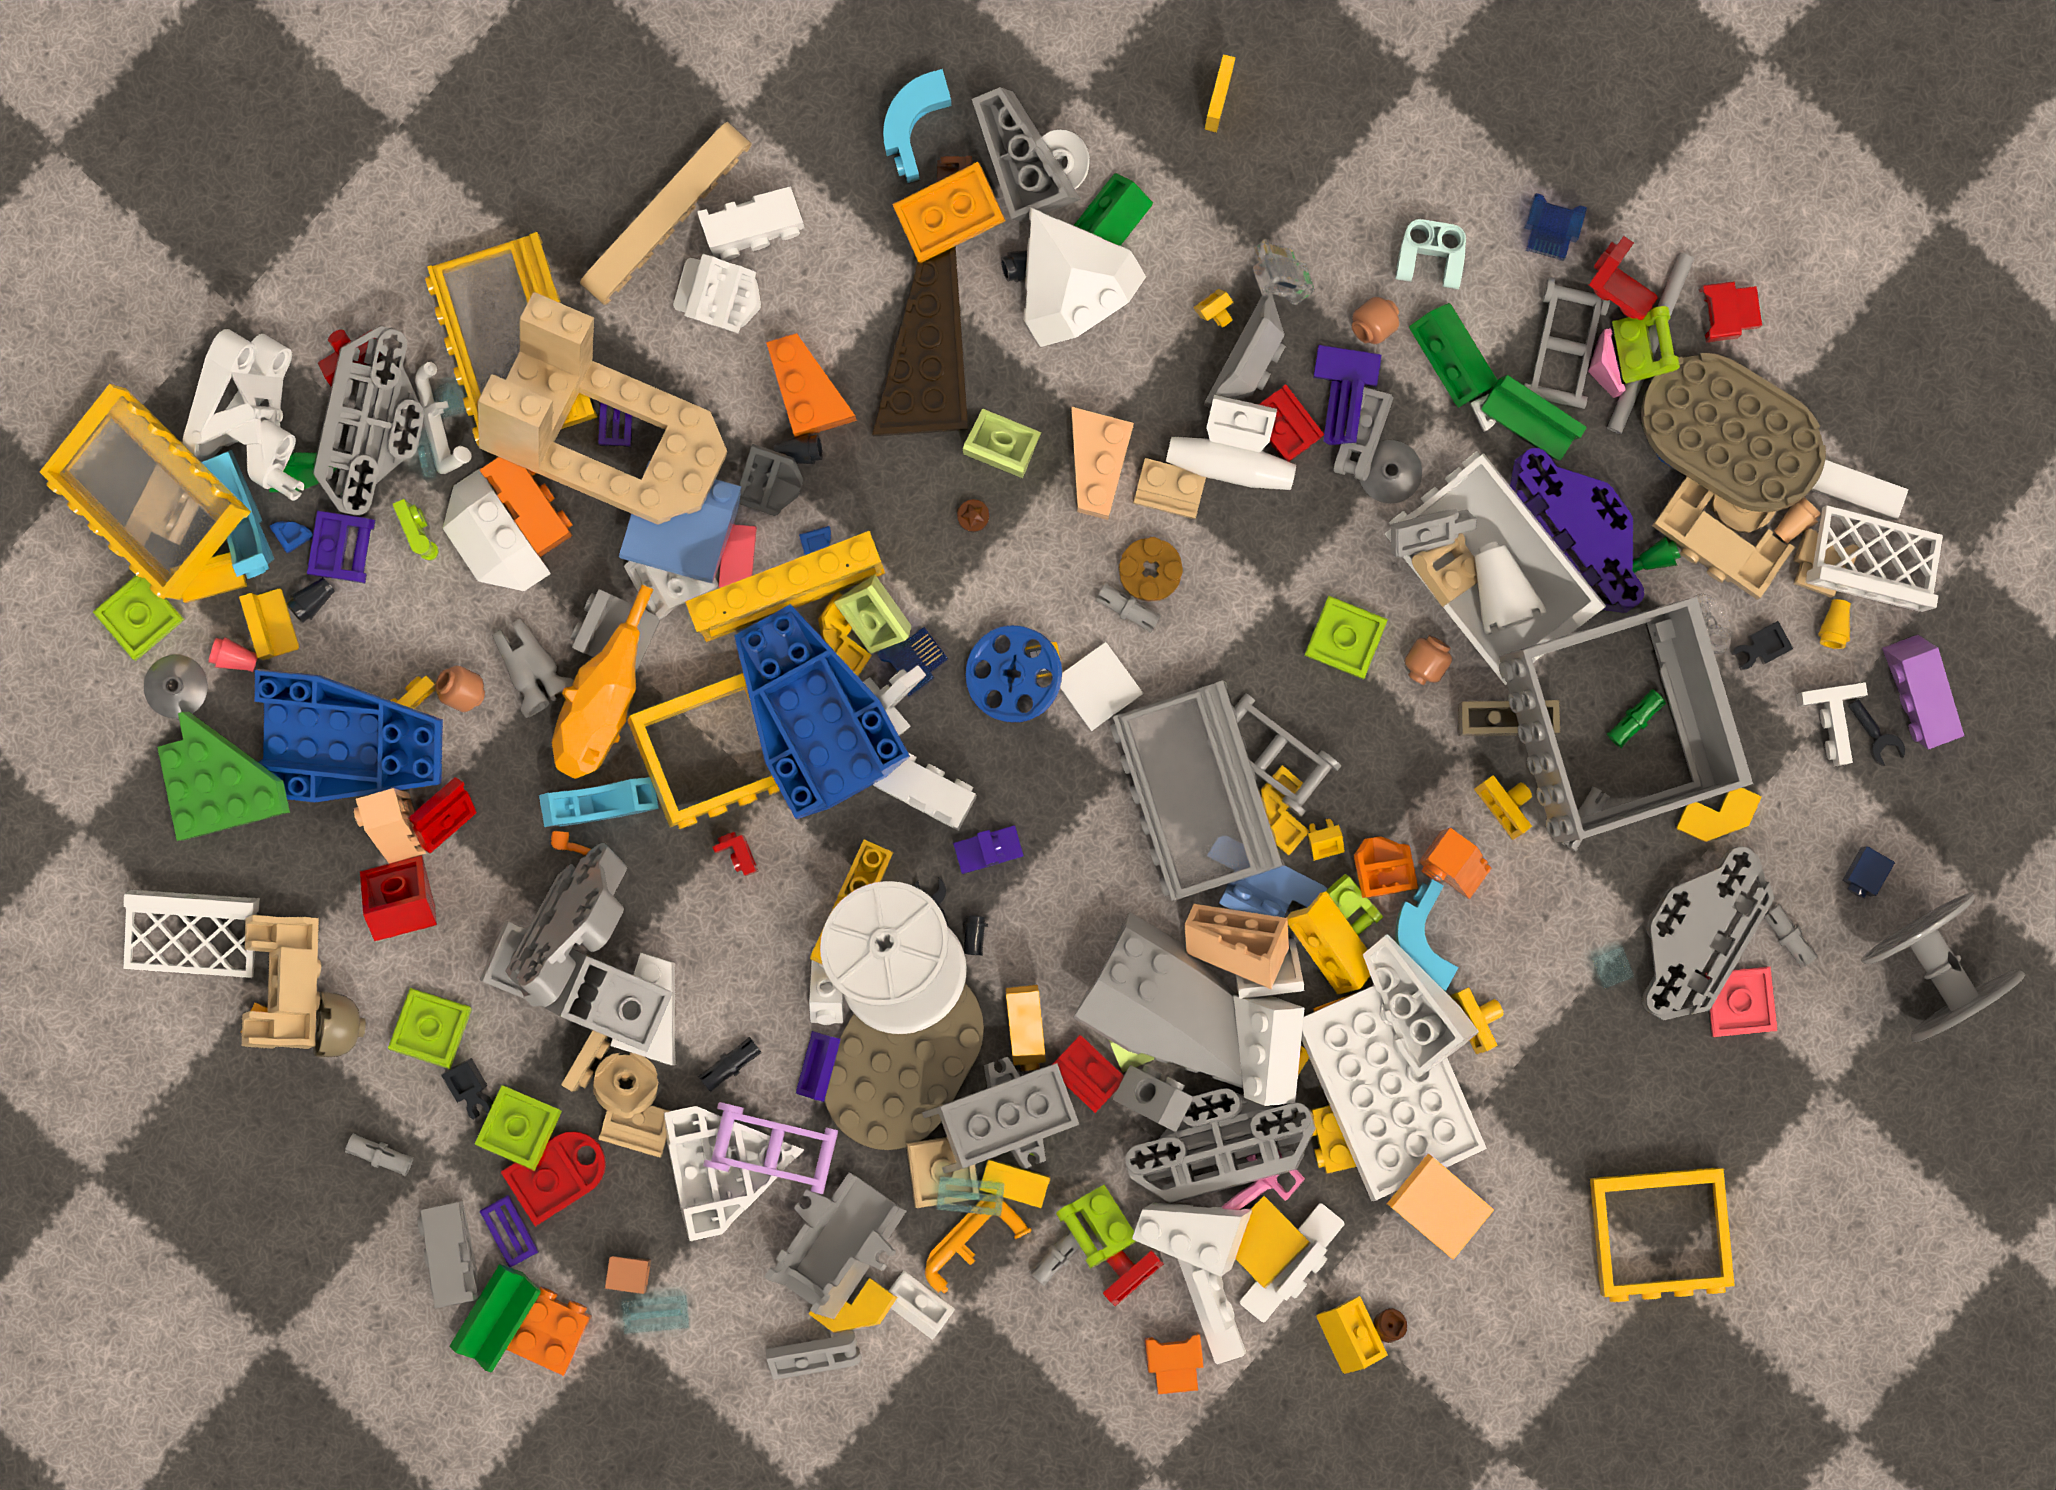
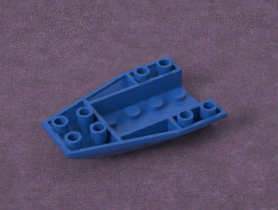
M791 604L734 635L764 760L795 819L830 809L886 778L910 757L880 700Z
M265 669L255 670V702L264 703L263 759L258 763L283 780L288 800L321 802L375 794L392 788L404 790L441 783L443 719L320 675Z

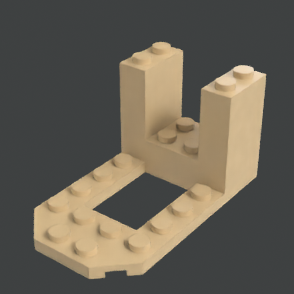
M533 292L520 317V352L506 380L491 374L478 400L479 448L657 525L670 521L672 517L684 513L691 514L700 511L727 455L726 447L711 412L592 361L594 317ZM578 393L665 429L642 480L554 443Z

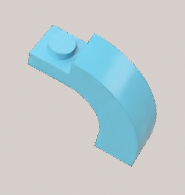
M943 69L921 75L904 86L891 102L885 117L883 136L886 155L890 156L899 153L900 156L895 157L894 160L899 176L905 175L907 183L920 180L910 144V136L914 125L925 114L952 106Z
M650 777L629 779L580 790L539 795L544 827L582 824L659 809L657 795Z
M1432 879L1427 885L1422 882L1413 898L1418 902L1416 906L1406 901L1402 903L1397 916L1395 937L1396 943L1446 992L1459 967L1435 954L1426 940L1425 922L1427 916L1444 885Z

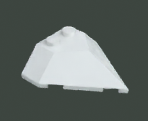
M1030 207L1029 220H1031L1027 247L1025 282L1027 296L1023 320L1038 345L1043 347L1078 337L1129 303L1146 276L1129 249L1118 246L1097 235Z
M697 1106L664 1113L667 1144L680 1209L689 1241L723 1234L733 1221L777 1178L776 1176L730 1166L729 1172L703 1166L704 1160L711 1161L722 1116ZM734 1122L725 1158L763 1166L770 1136ZM783 1141L776 1170L783 1171L804 1149Z

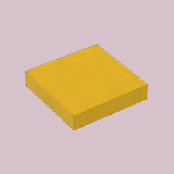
M1223 54L1206 119L1205 130L1217 133L1236 57Z
M1263 1196L1250 1209L1252 1212L1235 1259L1266 1289L1311 1242Z

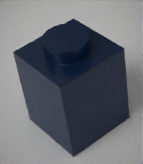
M1868 846L1861 847L1842 881L1849 884L1847 890L1864 899L1866 895L1870 897L1877 896L1895 862Z

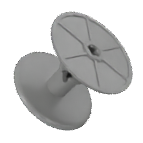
M1973 893L1959 896L1926 913L1880 942L1861 958L1862 963L1873 964L1910 946L1926 971L1924 978L1926 980L1931 979L1946 1002V1006L1915 1028L1911 1034L1912 1042H1919L1930 1038L1969 1018L2002 997L2025 977L2023 971L2014 970L1995 977L1975 988L1959 963L1961 956H1955L1938 929L1973 903L1975 897Z

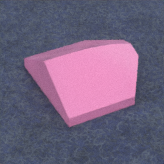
M1609 328L1605 329L1598 338L1588 372L1615 398L1623 394L1625 386L1621 382L1611 339L1612 330Z

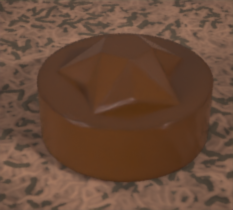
M979 500L965 501L958 509V522L968 532H979L989 522V510Z
M1386 1309L1378 1313L1374 1318V1327L1380 1339L1386 1343H1393L1403 1338L1407 1332L1406 1318L1396 1309Z

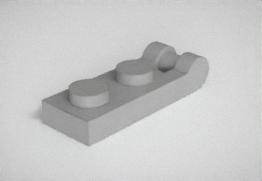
M1364 387L1357 442L1341 444L1334 464L1335 473L1342 475L1350 473L1354 474L1356 479L1367 480L1371 469V462L1394 399L1391 394ZM1352 452L1360 454L1358 462L1350 460Z
M850 1330L842 1331L837 1337L766 1349V1359L773 1380L851 1367L859 1364L862 1359L860 1349L857 1347L855 1333Z

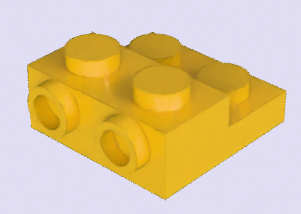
M1330 1105L1310 1109L1314 1116L1316 1127L1313 1136L1317 1135L1319 1148L1314 1149L1318 1168L1324 1167L1325 1173L1328 1174L1356 1167Z

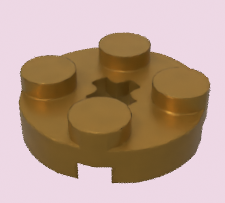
M1156 537L1140 539L1132 543L1122 554L1119 564L1120 581L1124 589L1131 596L1147 602L1161 601L1169 597L1179 586L1183 573L1181 557L1177 550L1170 543ZM1145 561H1148L1150 564L1156 562L1159 565L1156 570L1159 574L1157 577L1154 578L1151 575L1145 577L1142 574L1145 570L1143 566Z

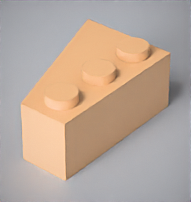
M1071 407L1077 512L1108 520L1134 423Z
M392 788L356 799L358 807L354 808V815L358 826H364L365 832L389 864L426 854L412 828L414 826L413 823L408 819L414 813L408 792Z
M1194 904L1185 922L1187 954L1272 989L1289 949L1287 918Z

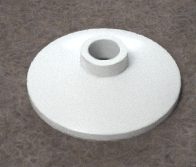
M1053 130L1042 136L1043 140L1073 188H1078L1086 178L1089 170V153L1085 143L1077 134L1071 131ZM1067 157V167L1063 168L1061 162Z

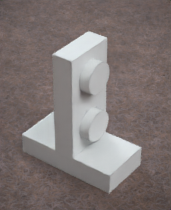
M916 666L908 673L902 669L889 680L892 686L886 685L881 690L870 677L863 681L882 703L899 736L910 725L894 706L926 676L919 666Z
M1866 682L1796 694L1798 707L1824 703V709L1820 710L1822 727L1828 728L1830 741L1825 742V749L1828 760H1833L1834 766L1853 763L1842 700L1867 696Z

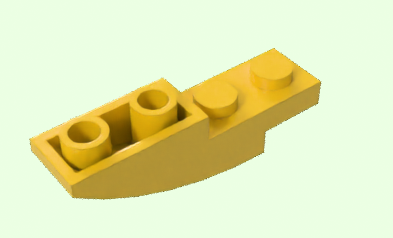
M863 840L831 912L851 892L865 885L881 882L893 852ZM822 932L810 955L811 960L822 964L820 952Z

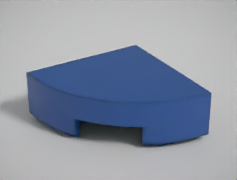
M281 521L270 525L271 530L286 553H290L313 538V533L308 528L296 522Z
M830 526L799 534L804 554L807 555L829 546L831 542Z

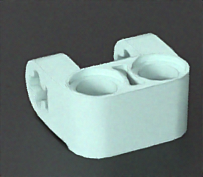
M1423 219L1412 221L1407 226L1402 239L1395 279L1411 282L1417 253L1446 258L1442 287L1459 289L1466 245V235L1463 229L1454 224ZM1411 231H1423L1427 241L1424 243L1414 242L1410 236ZM1445 235L1454 236L1458 241V246L1451 249L1447 248L1442 242V237Z

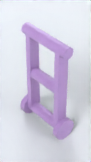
M718 1103L717 1109L723 1110L712 1159L711 1161L704 1160L703 1166L729 1172L730 1166L810 1184L812 1185L811 1192L823 1194L838 1130L825 1128V1132L822 1134L743 1115L744 1108ZM734 1120L772 1128L763 1166L725 1158ZM785 1132L823 1140L814 1178L776 1170Z

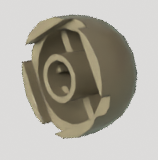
M321 992L320 1005L318 1010H316V1036L319 1037V1040H315L313 1053L315 1057H339L348 1053L355 1046L358 1037H364L366 1021L365 1018H360L358 1007L347 996Z

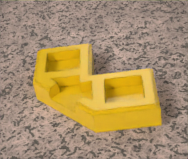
M837 592L818 618L821 637L848 667L859 676L872 655L847 637L852 627L834 603V601L842 596L840 592Z
M1283 765L1272 776L1294 794L1303 784ZM1266 783L1261 789V798H1263L1267 809L1265 811L1276 836V845L1289 856L1310 831L1286 811L1288 807L1281 801L1285 796Z
M1738 788L1726 793L1718 812L1698 802L1686 805L1675 829L1704 842L1749 826L1762 796L1744 788Z
M869 1278L854 1302L851 1304L846 1301L835 1319L815 1314L812 1311L808 1314L832 1332L841 1333L845 1330L880 1325L898 1297L875 1280Z

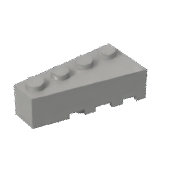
M999 87L972 99L1012 220L1020 222L1029 221L1030 207L1046 214L1081 200L1013 91Z

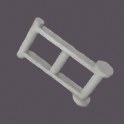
M1548 277L1543 296V302L1549 303L1532 381L1531 384L1525 383L1524 386L1547 401L1585 409L1588 397L1583 396L1582 392L1599 316H1606L1610 300H1604L1594 293L1555 285V278ZM1557 299L1594 307L1586 344L1549 336ZM1546 348L1583 356L1575 394L1538 386Z
M1245 693L1234 707L1237 715V724L1248 711L1277 733L1256 762L1250 761L1251 767H1253L1256 775L1285 796L1281 801L1288 808L1302 817L1306 811L1301 806L1330 769L1333 768L1338 771L1341 765L1322 750L1318 755L1252 706L1255 700ZM1209 739V740L1206 742V744L1212 748V745H1211V742H1210V739ZM1287 742L1317 764L1316 768L1295 794L1265 772Z

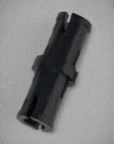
M748 1037L727 1055L723 1053L719 1061L698 1077L707 1089L712 1092L733 1074L737 1076L742 1067L762 1052L753 1040Z

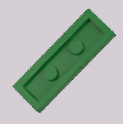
M1114 173L1073 226L1121 246L1152 207L1153 202L1132 180Z
M1450 303L1428 312L1409 326L1410 331L1457 408L1462 407L1495 386L1498 381Z
M1509 375L1498 379L1481 407V412L1531 445L1544 450L1556 461L1563 458L1572 441L1581 438L1587 428Z
M499 1264L449 1347L457 1354L475 1359L485 1371L493 1372L540 1295L541 1290L523 1272Z

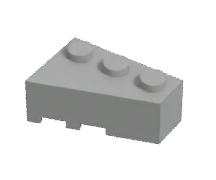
M463 1200L420 1210L421 1216L417 1217L420 1235L424 1236L426 1249H424L426 1266L429 1268L430 1287L435 1309L479 1298L482 1292Z

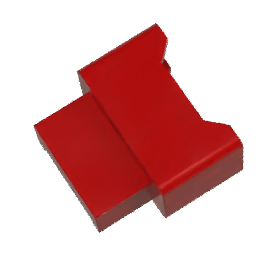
M1735 281L1702 285L1700 287L1699 293L1703 292L1706 295V299L1703 300L1707 302L1710 329L1705 334L1706 343L1738 339L1742 335V330L1757 329L1762 326L1757 286L1736 289Z

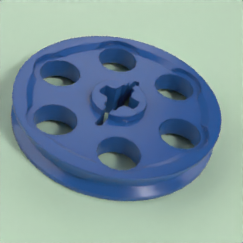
M1003 626L988 632L975 644L967 661L966 683L971 698L984 713L1001 721L1023 722L1041 715L1054 702L1061 687L1062 666L1055 647L1044 635L1027 627ZM1006 635L1010 640V648L1007 652L1001 654L995 649V641L999 636ZM1036 639L1041 645V652L1037 657L1031 658L1026 654L1025 647L1030 640ZM985 660L990 664L991 672L988 677L981 679L977 676L975 668L980 661ZM1014 665H1016V670L1021 672L1020 678H1015L1014 683H1012V678L1007 676V671L1013 670ZM1047 669L1051 672L1053 680L1049 686L1043 688L1037 683V675L1041 670ZM993 690L999 691L1002 695V703L995 709L991 708L987 703V696ZM1027 694L1033 700V707L1029 712L1022 713L1018 709L1017 702L1022 695Z

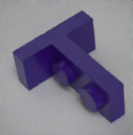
M1015 825L990 832V830L977 833L976 837L953 843L962 874L1024 857Z

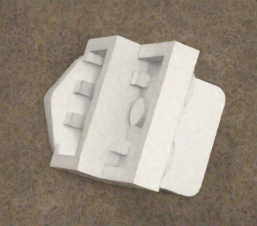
M702 254L701 260L688 258L683 268L673 306L676 310L684 312L686 317L739 334L740 328L744 327L761 308L758 283L755 279L756 272Z

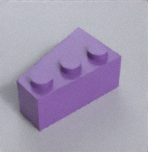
M1919 635L1883 647L1884 655L1900 693L1902 707L1908 714L1911 722L1908 727L1913 740L1919 742L1927 749H1931L1963 737L1964 733L1938 647Z

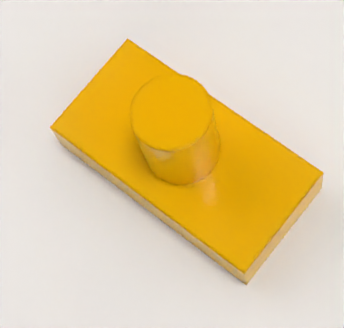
M1492 775L1474 788L1512 840L1533 827L1519 809L1520 806L1532 798L1530 789L1524 783L1520 782L1506 792L1495 776Z
M1469 987L1449 995L1461 1007L1479 1031L1478 1034L1469 1040L1475 1053H1483L1498 1046L1487 1024L1504 1015L1500 1003L1493 999L1478 1007Z

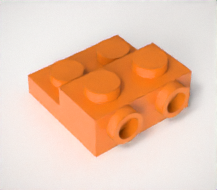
M540 1287V1295L506 1350L564 1376L592 1316L585 1313L587 1310L586 1306L569 1300L567 1305L556 1300L557 1293Z

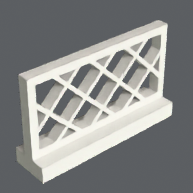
M1824 506L1822 508L1813 569L1807 571L1806 583L1923 612L1937 607L1938 595L1934 594L1943 535L1831 506ZM1831 516L1839 517L1847 528L1837 537L1830 528ZM1862 524L1869 525L1876 536L1866 544L1856 530ZM1892 531L1898 532L1905 543L1896 551L1892 549L1885 537ZM1850 533L1859 549L1848 556L1839 540ZM1920 539L1932 541L1930 554L1924 559L1914 545ZM1877 541L1880 542L1888 555L1878 563L1868 549ZM1832 545L1842 560L1836 565L1824 563L1826 549ZM1907 548L1917 562L1908 570L1904 568L1897 557L1898 554ZM1860 553L1863 554L1871 567L1864 573L1858 572L1851 561ZM1890 560L1900 574L1893 580L1887 579L1880 568ZM1919 567L1926 577L1924 588L1917 587L1909 576Z
M146 890L128 891L124 894V907H126L124 969L252 978L255 951L245 950L242 944L245 941V936L239 941L227 926L234 919L246 920L251 915H257L260 898ZM135 912L147 913L155 922L144 934L134 924ZM156 914H165L161 919L156 916ZM170 915H178L187 924L176 936L163 923ZM187 916L197 917L193 921H191ZM202 917H210L219 927L208 938L195 925ZM219 918H225L229 920L223 923ZM157 926L170 939L159 951L146 938ZM189 929L203 942L191 953L178 940ZM221 931L235 944L224 955L210 942ZM134 934L138 937L135 942H133ZM142 941L153 953V956L146 962H132L133 948ZM173 943L186 957L178 965L169 964L161 954ZM204 946L218 959L210 967H202L193 957ZM238 948L246 957V970L234 969L225 958ZM157 958L162 964L151 962ZM189 960L193 964V966L183 964ZM221 962L225 968H216V966Z

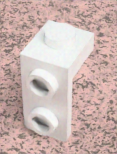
M812 960L809 998L811 1023L822 1025L843 1023V993L830 981L823 965Z

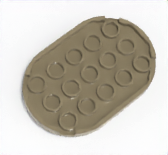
M1700 353L1697 356L1678 358L1679 369L1657 375L1653 378L1645 392L1641 410L1642 425L1649 444L1668 465L1719 497L1742 509L1756 512H1773L1798 503L1812 490L1819 480L1825 464L1826 446L1823 445L1819 431L1820 425L1816 418L1799 400L1746 367L1724 356Z
M966 983L955 1006L944 1018L934 1025L914 1033L892 1034L882 1032L868 1026L853 1014L840 1037L838 1052L825 1096V1103L833 1121L849 1138L870 1148L894 1150L905 1148L906 1143L921 1141L941 1122L939 1114L924 1118L922 1112L954 1100L980 1052L983 1041L984 1023L982 1011L974 993Z

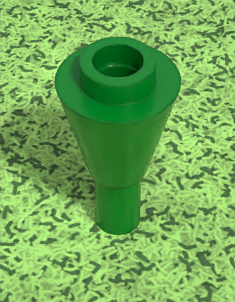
M1666 536L1640 554V557L1633 559L1632 571L1635 573L1643 569L1650 570L1678 566L1676 559L1681 558L1675 541L1668 542ZM1625 569L1624 575L1628 576L1629 574Z

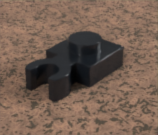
M1776 621L1748 636L1752 644L1751 646L1740 645L1734 648L1731 654L1736 655L1739 652H1744L1747 655V662L1739 666L1740 670H1746L1754 665L1758 657L1764 665L1791 651L1793 647L1779 621Z
M472 1058L452 1067L441 1075L456 1102L466 1100V1110L471 1119L474 1120L480 1115L477 1104L482 1105L486 1113L490 1111L493 1101L489 1096L481 1092L488 1085Z

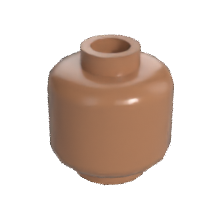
M1373 297L1354 311L1352 316L1353 323L1351 325L1352 330L1363 343L1377 345L1397 331L1399 327V310L1391 300Z
M1431 635L1427 639H1417L1404 660L1406 667L1411 670L1408 676L1422 685H1425L1427 681L1432 683L1439 682L1452 663L1453 659L1449 653L1451 648Z
M456 665L445 669L437 678L435 690L440 702L460 712H468L475 706H479L485 697L484 682L481 676L464 667Z

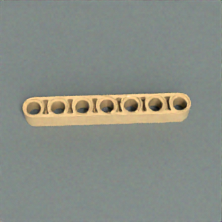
M724 123L586 272L580 284L603 305L608 304L611 301L609 297L615 291L619 292L632 278L630 274L637 267L640 269L654 254L652 250L658 244L662 245L675 231L673 227L679 221L683 222L696 208L695 203L701 197L704 199L718 184L716 182L722 174L726 175L739 161L737 158L743 151L747 152L752 143L730 123Z

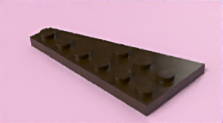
M956 246L922 263H917L912 288L874 426L873 437L968 430Z

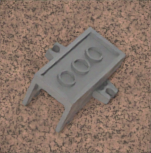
M1009 1057L998 1060L1002 1064L1001 1073L995 1071L994 1062L984 1065L987 1089L922 1112L924 1118L939 1114L956 1163L942 1167L943 1172L948 1173L964 1169L1008 1151H1011L1021 1169L1032 1166L1027 1159L1029 1153L1034 1154L1036 1157V1164L1046 1161L1043 1138L1079 1125L1058 1064L1049 1065L1020 1076Z
M850 1172L831 1199L806 1189L803 1196L811 1199V1206L805 1209L802 1204L797 1203L794 1209L807 1224L803 1225L787 1251L782 1250L776 1259L779 1261L774 1269L770 1268L764 1276L769 1281L785 1285L813 1305L810 1309L813 1313L835 1319L870 1266L882 1271L885 1270L887 1265L880 1263L879 1255L884 1251L889 1257L893 1258L896 1251L887 1240L907 1212L867 1182Z

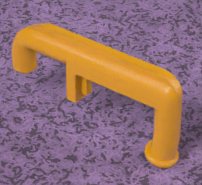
M988 1194L983 1197L930 1252L925 1267V1277L929 1285L937 1293L940 1291L945 1293L948 1290L946 1287L948 1282L938 1271L956 1252L969 1265L976 1261L973 1258L975 1254L965 1243L994 1213L1012 1229L1015 1234L1014 1239H1018L1032 1231L1031 1228L1026 1226L1020 1216L998 1195Z

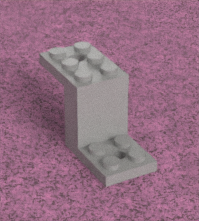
M505 920L479 979L480 981L525 999L520 988L508 977L505 970L528 929ZM572 948L569 955L576 961L575 969L559 998L544 1008L569 1021L648 1052L673 992ZM628 1001H635L637 1004L636 1014L631 1018H625L622 1014L623 1005Z

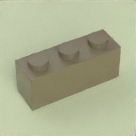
M1545 700L1554 734L1556 735L1560 733L1559 700ZM1468 701L1458 704L1459 736H1519V722L1516 713L1512 711L1509 705V701Z

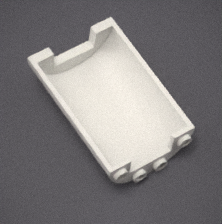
M1476 451L1462 462L1465 469L1462 470L1458 467L1445 478L1448 483L1440 491L1434 487L1420 498L1424 504L1408 515L1402 511L1389 524L1448 509H1456L1457 511L1468 510L1469 513L1476 517V529L1464 532L1463 535L1465 537V545L1474 557L1480 554V547L1489 543L1497 542L1498 546H1506L1545 606L1546 614L1541 616L1538 610L1533 613L1534 619L1500 632L1497 626L1491 627L1492 634L1486 635L1483 629L1478 583L1443 607L1506 685L1507 682L1505 678L1502 679L1499 671V664L1501 663L1499 656L1569 635L1605 608L1606 605L1486 455L1482 454L1480 456ZM1390 529L1389 531H1387V532L1385 533V535H1386V537H1387V538L1390 540V542H1391V529ZM1449 551L1433 562V567L1437 572L1456 558ZM1418 553L1403 556L1406 562L1422 580V578L1419 576V574L1412 565V558ZM1543 655L1533 657V663Z

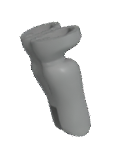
M520 618L512 622L516 635L524 644L520 648L513 651L510 641L505 637L501 629L492 636L507 667L514 688L524 694L521 712L527 718L537 714L549 705L548 699L536 683L537 679L542 681L552 701L562 699L564 697L562 694L564 688L571 687L574 680L557 675L555 661L539 644L527 625Z

